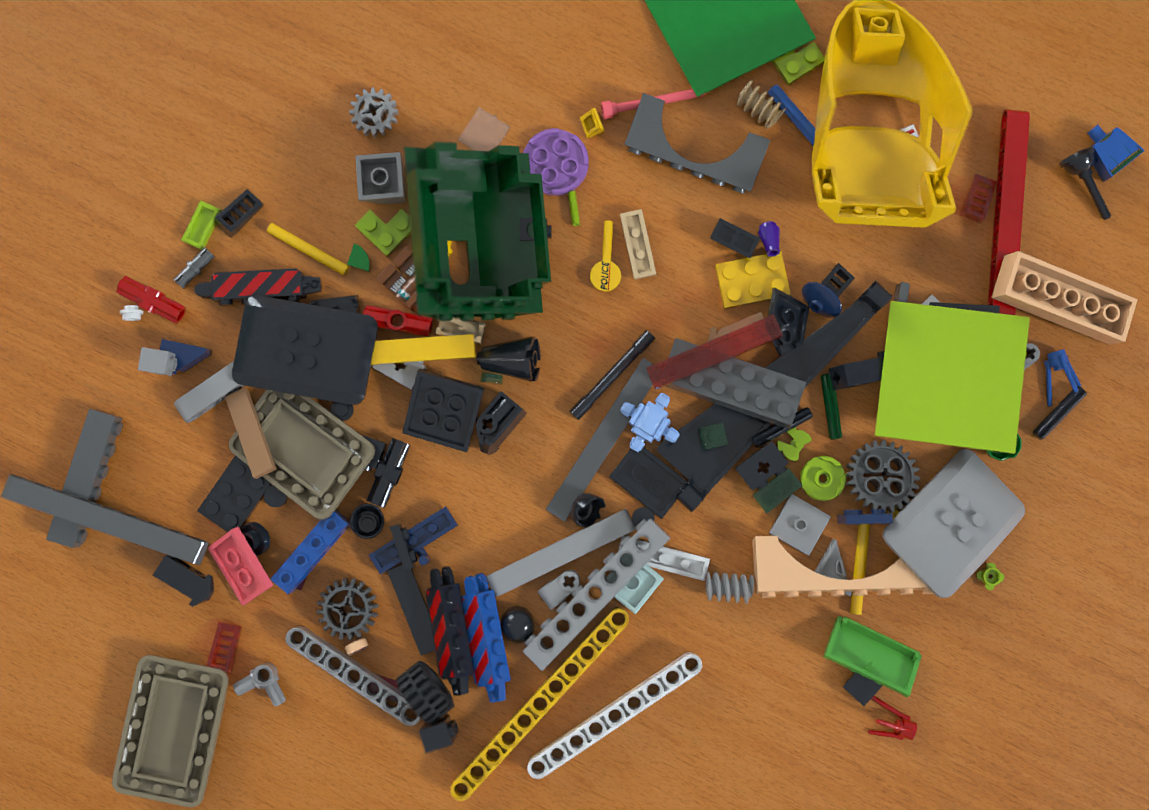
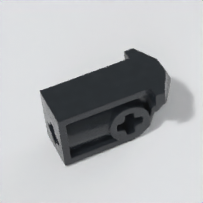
M885 351L877 352L878 358L829 368L833 391L881 381Z
M502 391L479 416L476 423L480 451L487 455H491L499 450L498 447L527 414ZM487 423H491L493 425V428L489 429L486 426Z
M170 555L164 556L153 574L159 580L192 599L189 603L192 607L210 600L214 593L213 576L210 574L206 576L181 559Z

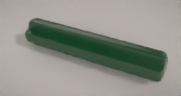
M827 373L821 375L829 438L830 440L842 438V429L836 390L833 391L830 374Z

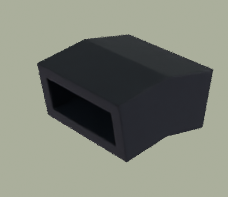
M855 672L842 687L861 705L865 706L883 685L875 683V681Z

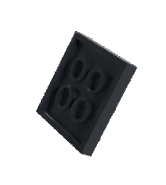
M419 368L402 433L468 452L485 388Z

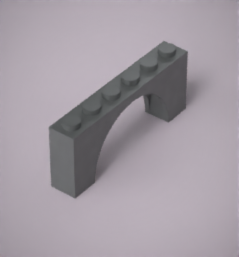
M643 93L624 144L629 146L628 151L638 155L643 151L650 154L649 159L661 163L662 159L670 161V167L682 171L683 167L691 169L690 174L703 179L705 174L713 177L711 182L724 186L726 182L734 185L732 190L745 194L746 190L751 192L771 140L749 132L741 147L728 158L710 164L691 162L676 153L665 137L662 125L665 101Z

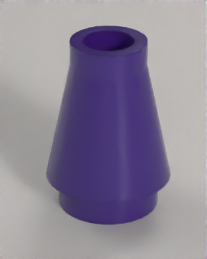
M772 221L762 223L759 226L758 235L767 255L770 257L776 256L780 253V228Z

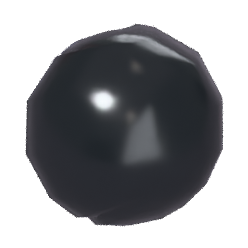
M591 493L579 495L574 500L571 508L573 522L578 526L586 528L591 526L597 519H600V508L606 507L603 498Z
M368 503L359 505L353 510L350 516V527L357 537L370 539L375 538L382 532L385 519L379 507Z
M521 606L508 608L503 613L500 621L502 635L507 641L512 643L526 642L534 631V617L532 613Z

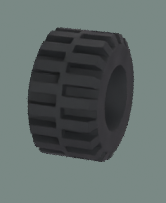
M418 661L397 677V685L402 696L411 709L426 723L432 725L454 707V701L449 690L435 671L426 663Z

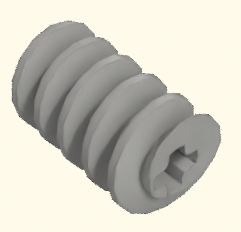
M709 572L706 573L705 592L708 601H711L713 595H716L717 601L720 602L722 596L725 595L727 602L734 596L736 603L743 597L745 604H747L749 598L753 596V575H750L747 581L744 574L740 576L739 580L736 574H732L729 580L727 573H723L721 579L717 572H714L712 578Z

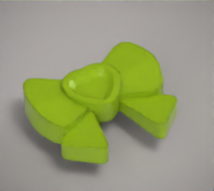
M795 427L787 432L794 439L790 442V445L777 441L778 450L783 451L784 456L794 462L798 461L799 452L803 446L811 442V437L803 430H797Z

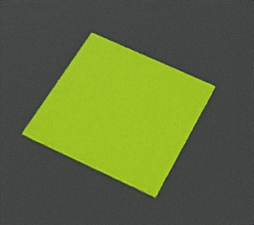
M890 301L875 436L1015 454L1030 317Z

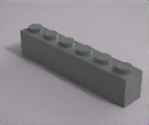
M89 409L63 486V492L92 502L99 499L102 491L100 488L102 479H105L109 470L107 466L109 458L113 456L116 449L114 444L116 437L122 431L121 417ZM54 516L46 540L71 548L80 547L87 538V527Z

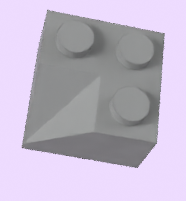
M401 152L355 156L359 201L378 204L407 203L404 158Z

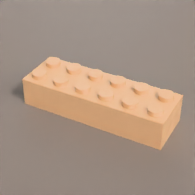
M1019 251L1004 256L992 295L993 299L1109 345L1126 341L1138 300Z

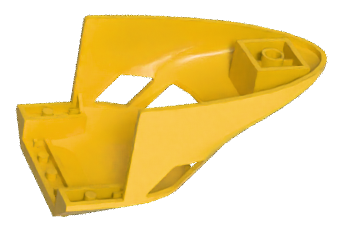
M854 0L846 5L835 21L822 70L814 148L812 152V178L817 205L835 223L926 228L951 215L956 210L948 181V174L971 117L972 109L955 70L935 38L907 10L890 0ZM872 94L898 97L917 103L920 106V136L916 137L904 131L868 126L837 127L829 130L836 106L835 98L845 95ZM933 117L943 131L940 159L930 147Z

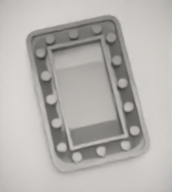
M962 449L893 519V523H889L885 527L883 539L937 597L947 598L977 570L1023 518L1025 507L973 451Z

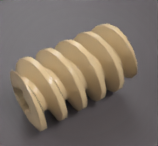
M751 80L739 94L737 105L740 107L745 104V112L752 109L751 117L754 118L759 115L758 122L762 123L766 120L764 127L768 129L778 121L786 108L780 111V102L773 106L774 97L772 96L766 100L767 92L764 91L758 94L760 86L758 85L752 89L753 80Z

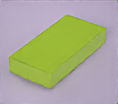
M200 200L181 241L202 250L215 228V217L222 210Z

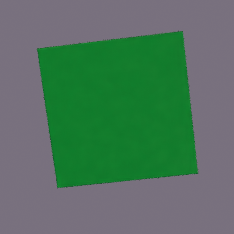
M644 0L697 97L816 39L795 0Z

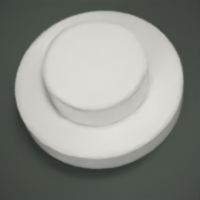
M127 305L124 306L123 310H120V315H122V320L138 321L141 320L143 310H139L138 306Z

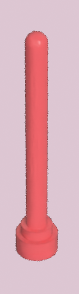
M693 89L654 96L664 100L665 104L697 98ZM641 99L618 104L610 100L601 102L604 120L613 118L619 112L638 109Z

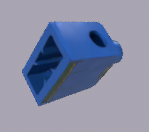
M1096 125L1087 133L1095 142L1092 145L1095 149V162L1093 166L1103 182L1113 177L1145 151L1118 127L1106 134L1099 125Z

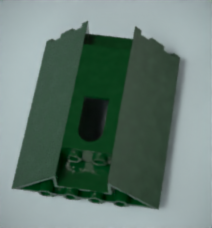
M434 142L426 148L404 147L418 314L439 321H452L453 317H460V321L474 320V317H481V321H489L501 318V320H513L515 316L543 313L541 289L544 284L551 282L542 174H530L529 153H519V146L498 145L490 151L457 150V144L451 142ZM520 218L533 219L527 226V233L530 237L534 238V241L519 240ZM447 241H466L469 278L463 285L457 284L451 279Z

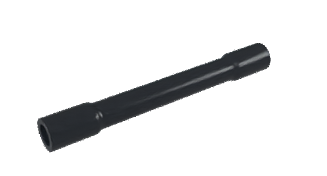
M645 330L632 344V347L569 412L580 420L593 406V403L656 338L648 330Z

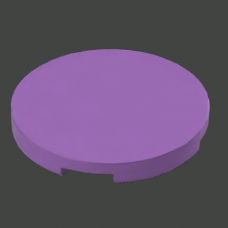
M553 128L537 133L528 142L524 153H529L530 174H542L543 194L551 196L565 195L580 186L586 177L589 159L586 147L576 135Z

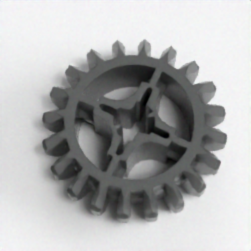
M347 578L342 579V585L338 580H335V589L331 585H327L326 589L329 594L326 592H321L320 594L325 601H317V605L323 606V609H319L316 612L317 614L324 615L323 618L319 619V623L326 621L327 625L323 629L326 631L332 628L333 630L330 634L332 637L339 632L340 640L344 639L346 633L348 640H352L353 632L357 638L362 636L361 629L365 633L369 632V627L366 624L373 626L375 621L370 617L378 616V613L372 611V609L378 608L379 604H372L371 602L377 596L372 595L369 597L368 593L371 592L372 588L368 587L364 591V581L356 586V578L351 580L350 585ZM348 590L343 602H332L338 592ZM355 593L363 599L365 609L356 604ZM349 603L350 607L355 611L346 614L341 606L348 605ZM331 609L339 613L341 625L333 619ZM353 615L364 616L359 625L348 627V622H350Z

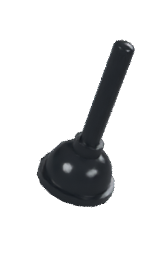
M1092 146L1070 155L1062 160L1059 165L1061 168L1064 167L1068 173L1072 175L1078 174L1079 178L1083 179L1102 219L1107 220L1111 217V214L1091 176L1093 173L1091 167L1095 162V149Z

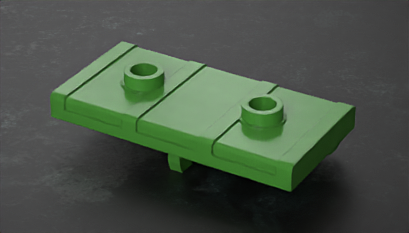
M838 616L836 618L823 658L848 668L850 671L871 679L875 683L896 691L905 697L910 696L922 657L919 651L845 616Z

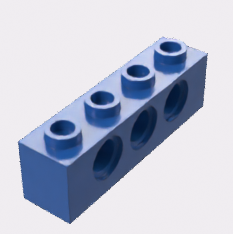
M336 509L329 518L320 520L270 580L287 594L293 593L348 529L350 521Z

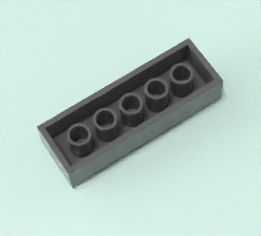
M675 338L660 380L662 386L787 429L791 428L806 385L804 381Z

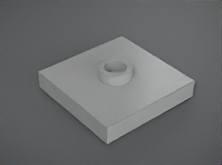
M790 494L769 534L778 536V539L809 556L831 516L797 496Z

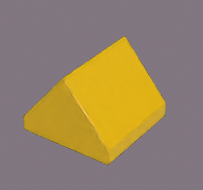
M592 108L580 117L587 138L605 132L596 108Z

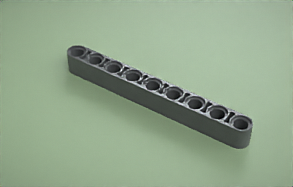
M9 474L1 493V497L197 565H201L209 545L208 542L17 475Z

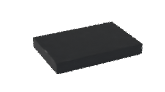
M645 447L639 452L630 449L609 475V478L661 519L676 502L677 499L674 496L687 483L684 478Z

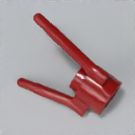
M876 696L871 698L900 717L901 720L897 719L895 723L876 719V723L892 728L894 732L868 730V734L900 740L904 738L912 740L915 737L917 723L910 721V716L901 713Z

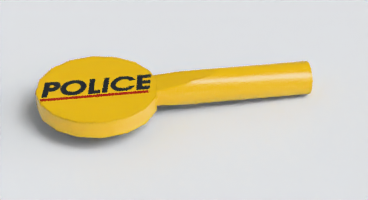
M604 221L602 261L595 264L590 273L592 285L597 290L603 292L614 290L621 280L620 269L615 263L611 262L613 221Z

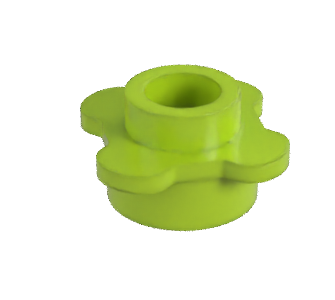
M987 563L986 568L978 571L976 574L977 579L982 580L987 590H993L994 586L1004 580V574L996 569L994 563Z

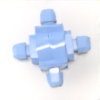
M664 393L657 396L655 404L648 401L646 406L640 403L637 409H635V405L625 402L620 409L627 418L631 417L629 424L633 427L631 432L636 437L632 438L630 448L636 452L641 451L644 447V441L652 443L655 439L660 442L664 436L665 440L675 443L680 435L674 428H668L671 423L667 418L669 414L663 409L664 407L667 408L670 397Z

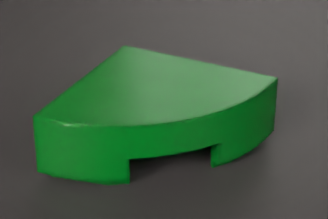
M354 243L347 265L370 272V260L367 253L362 247Z

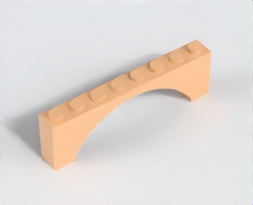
M755 536L752 540L755 594H762V598L776 597L775 594H785V597H799L798 593H807L808 597L822 596L821 593H830L831 596H844V592H853L854 596L868 595L867 592L876 591V595H890V591H899L900 595L913 594L914 590H922V594H934L900 558L889 568L874 576L855 580H841L823 576L803 566L778 542V536Z

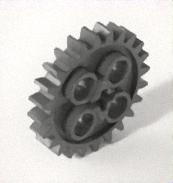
M874 440L871 442V447L866 443L863 445V450L858 448L855 451L857 456L852 455L850 457L853 463L846 465L851 470L846 473V477L851 478V481L846 483V486H853L854 489L849 493H856L858 495L855 502L861 499L864 501L862 508L871 505L870 510L877 509L878 507L886 511L887 508V511L892 513L895 508L898 511L903 508L902 504L907 505L910 502L908 498L912 499L916 496L911 490L919 489V486L914 484V482L920 480V477L914 475L919 468H912V464L916 460H908L910 452L903 454L902 445L895 449L894 442L887 446L885 440H882L879 445ZM868 460L875 463V470L868 467ZM890 462H894L897 465V471L891 469ZM863 474L870 475V476H877V477H869V478H867V477H864ZM895 476H901V477H902V480H900V479H898V478H894V477H895ZM868 482L874 484L875 492H871L867 488ZM890 484H894L897 487V494L891 492Z

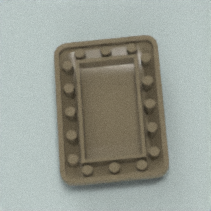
M266 390L254 408L276 470L262 477L315 518L320 520L327 519L333 514L375 454L374 446L370 441L312 398ZM236 430L229 441V449L248 465Z
M147 655L139 660L112 778L113 788L117 792L185 807H195L202 802L212 766L229 683L228 675L224 670L155 655Z

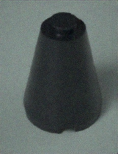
M530 336L482 347L481 351L477 353V364L480 365L482 370L529 382L537 381L540 368H536L537 361H541L539 341L535 337Z

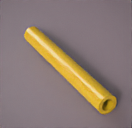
M274 223L268 226L267 233L345 276L350 266Z
M870 524L858 525L853 580L865 578ZM852 592L850 614L862 615L863 596H854Z

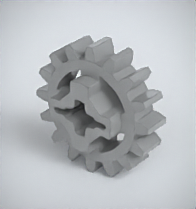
M374 87L371 88V93H367L363 89V96L356 94L355 96L358 101H351L350 104L354 109L349 110L351 116H354L351 122L353 125L357 124V131L363 130L365 136L372 132L374 138L377 137V132H381L384 136L386 128L392 131L393 129L390 124H397V119L393 116L399 115V112L395 109L397 106L395 100L391 101V94L385 95L383 89L376 93ZM374 109L377 113L375 116H373L371 112ZM367 123H372L375 126H369Z

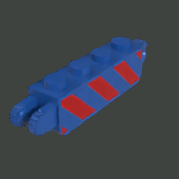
M479 573L474 577L467 576L465 578L464 587L466 595L461 596L474 670L473 676L474 682L478 687L486 688L490 702H500L506 700L505 682L511 681L494 590H489L485 574Z

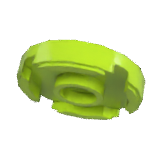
M828 456L814 457L806 462L801 470V487L808 496L815 500H831L840 495L844 489L846 474L840 462ZM821 474L825 475L826 477L824 483H821L819 481V476Z

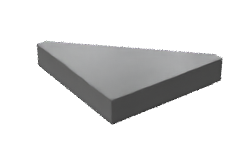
M832 539L814 572L830 578L847 580L837 540ZM844 592V594L851 596L852 592Z

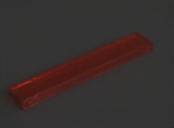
M773 314L649 366L646 370L654 389L657 390L781 338L783 334Z

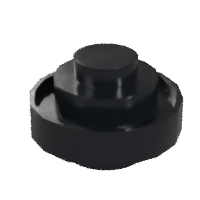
M250 522L241 528L242 534L256 556L265 553L269 549V533L260 523Z

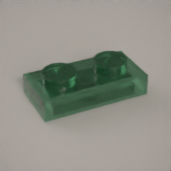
M787 468L785 472L772 479L764 488L752 496L763 511L768 513L803 485L792 471Z

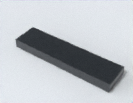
M403 565L388 570L387 572L420 655L422 656L434 651L429 611L412 568L404 571Z

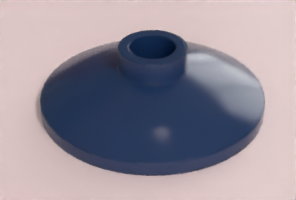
M808 282L803 286L802 297L813 312L826 318H835L841 313L842 305L839 298L827 286L818 282Z

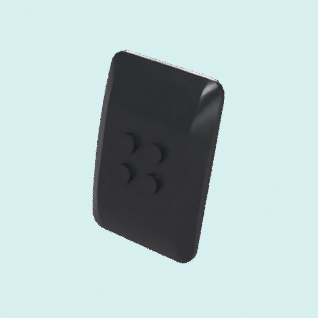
M252 296L246 301L232 369L233 380L237 384L358 405L364 400L366 395L378 323L375 318L365 314L270 297Z

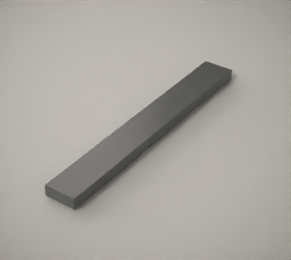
M642 359L547 506V511L565 522L571 512L574 500L583 494L631 417L627 418L620 411L621 407L625 402L635 405V409H637L662 369L648 360Z

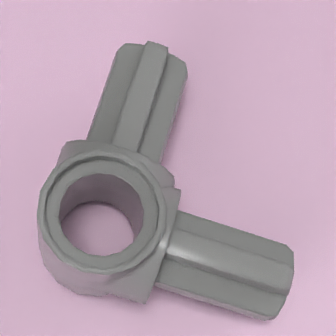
M266 662L250 670V675L233 684L234 691L238 696L257 687L258 689L265 688L274 706H278L286 701L277 682L279 680L277 667L272 663ZM262 668L269 671L270 678L268 680L261 677Z

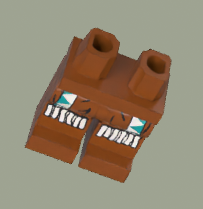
M406 247L392 262L409 279L407 280L392 264H389L378 275L377 279L412 311L418 312L413 253Z

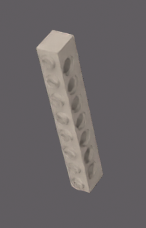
M652 518L648 521L643 519L635 527L638 532L632 538L628 535L619 544L621 549L615 555L611 552L603 561L606 565L600 571L596 568L587 577L590 582L585 587L580 585L571 594L574 598L569 603L564 601L557 608L556 612L558 615L553 620L549 617L540 626L542 632L538 636L533 634L524 643L527 647L522 652L541 671L559 655L671 538ZM639 537H646L649 540V547L642 550L638 547L637 540ZM624 553H628L633 557L631 566H625L622 563L621 557ZM608 570L616 572L617 580L615 582H609L606 579L605 574ZM593 586L601 590V597L598 599L590 595V589ZM576 603H581L585 606L584 615H578L574 611ZM561 619L569 623L568 631L560 630L558 623ZM544 636H549L553 639V647L548 648L543 644Z

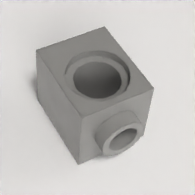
M142 347L138 370L172 376V372L177 367L176 354L169 351Z

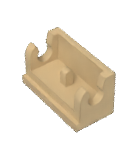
M453 317L452 321H440L439 327L436 329V335L439 337L474 334L475 344L482 345L486 323L473 320L460 321L459 317Z

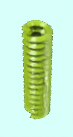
M576 191L568 192V201L570 203L572 225L580 226Z

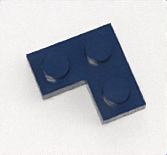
M871 509V514H862V510H844V514H837V523H893V514H885V509Z

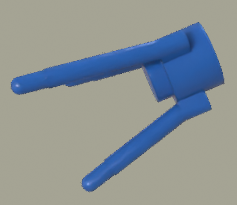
M1065 349L1047 354L1048 360L1044 361L1048 407L1052 406L1051 368L1054 371L1064 369L1075 393L1078 392L1077 387H1081Z

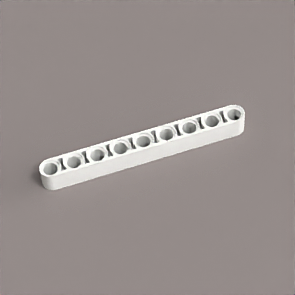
M693 652L683 654L538 751L529 759V775L535 779L545 777L701 671V659ZM689 658L697 660V665L693 669L685 667V662ZM669 671H676L678 673V678L674 682L666 680V674ZM650 684H657L659 686V691L654 695L647 692V687ZM630 697H638L640 704L637 707H630L627 704ZM613 709L621 712V716L617 720H612L608 716L609 712ZM594 722L602 725V729L598 733H593L589 729V726ZM574 735H579L583 739V742L578 746L570 742L571 737ZM555 748H560L564 755L561 758H554L551 755V751ZM540 761L545 767L541 771H536L532 768V764Z

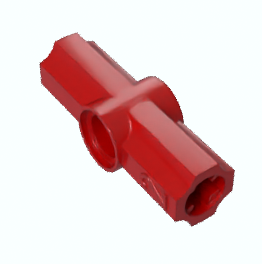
M126 275L117 285L116 292L119 295L136 302L137 306L153 314H158L175 324H178L185 315L186 307L165 297L166 295L148 285L146 287Z
M366 305L363 314L376 319L378 328L430 337L433 318ZM396 316H402L403 323L398 327L393 326V319Z

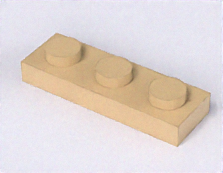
M642 209L621 213L620 219L634 280L656 276Z

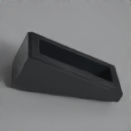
M247 189L215 217V223L232 238L264 205ZM245 199L253 205L252 208L244 202ZM239 206L246 211L245 214L238 209ZM234 212L240 219L236 220L231 214ZM228 219L233 225L230 226L225 220Z
M838 263L821 281V284L827 286L839 297L855 277ZM835 273L845 281L844 284L835 276ZM829 280H831L839 289H837L836 287H834V286L829 282Z

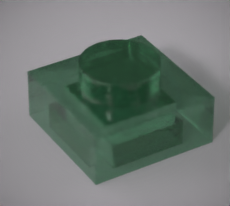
M723 422L699 428L704 450L728 445Z

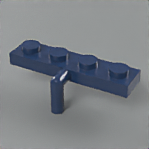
M447 506L408 530L410 540L407 541L409 548L415 550L421 565L430 562V557L424 547L458 526ZM394 539L369 554L380 574L401 562Z

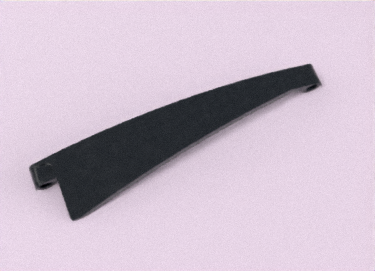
M874 281L849 308L804 339L802 346L783 354L765 368L806 382V387L893 296L877 281ZM714 404L679 429L678 433L680 435L675 443L664 440L657 447V451L689 479L674 497L690 512L694 511L712 488L753 445L752 437L767 429L772 423Z

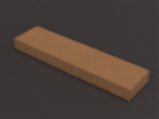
M242 388L226 396L225 399L253 478L258 479L276 470L248 389Z

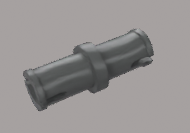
M204 247L191 262L188 260L187 266L173 280L185 289L197 274L199 276L202 274L201 270L215 256Z

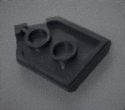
M773 288L765 327L780 356L803 345L810 307L781 290Z

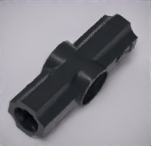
M392 438L384 459L380 461L376 469L375 481L366 501L382 508L386 507L394 486L400 480L403 472L402 466L411 445Z

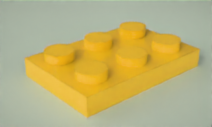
M781 251L778 255L772 257L764 254L715 265L724 309L771 300L773 288H777L789 296L791 295Z

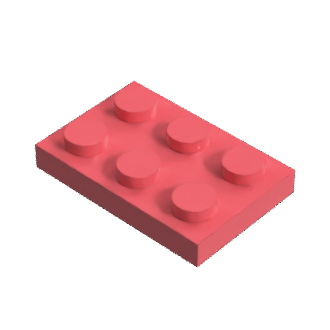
M239 527L230 530L208 547L242 606L251 602L273 586L269 576L264 571Z

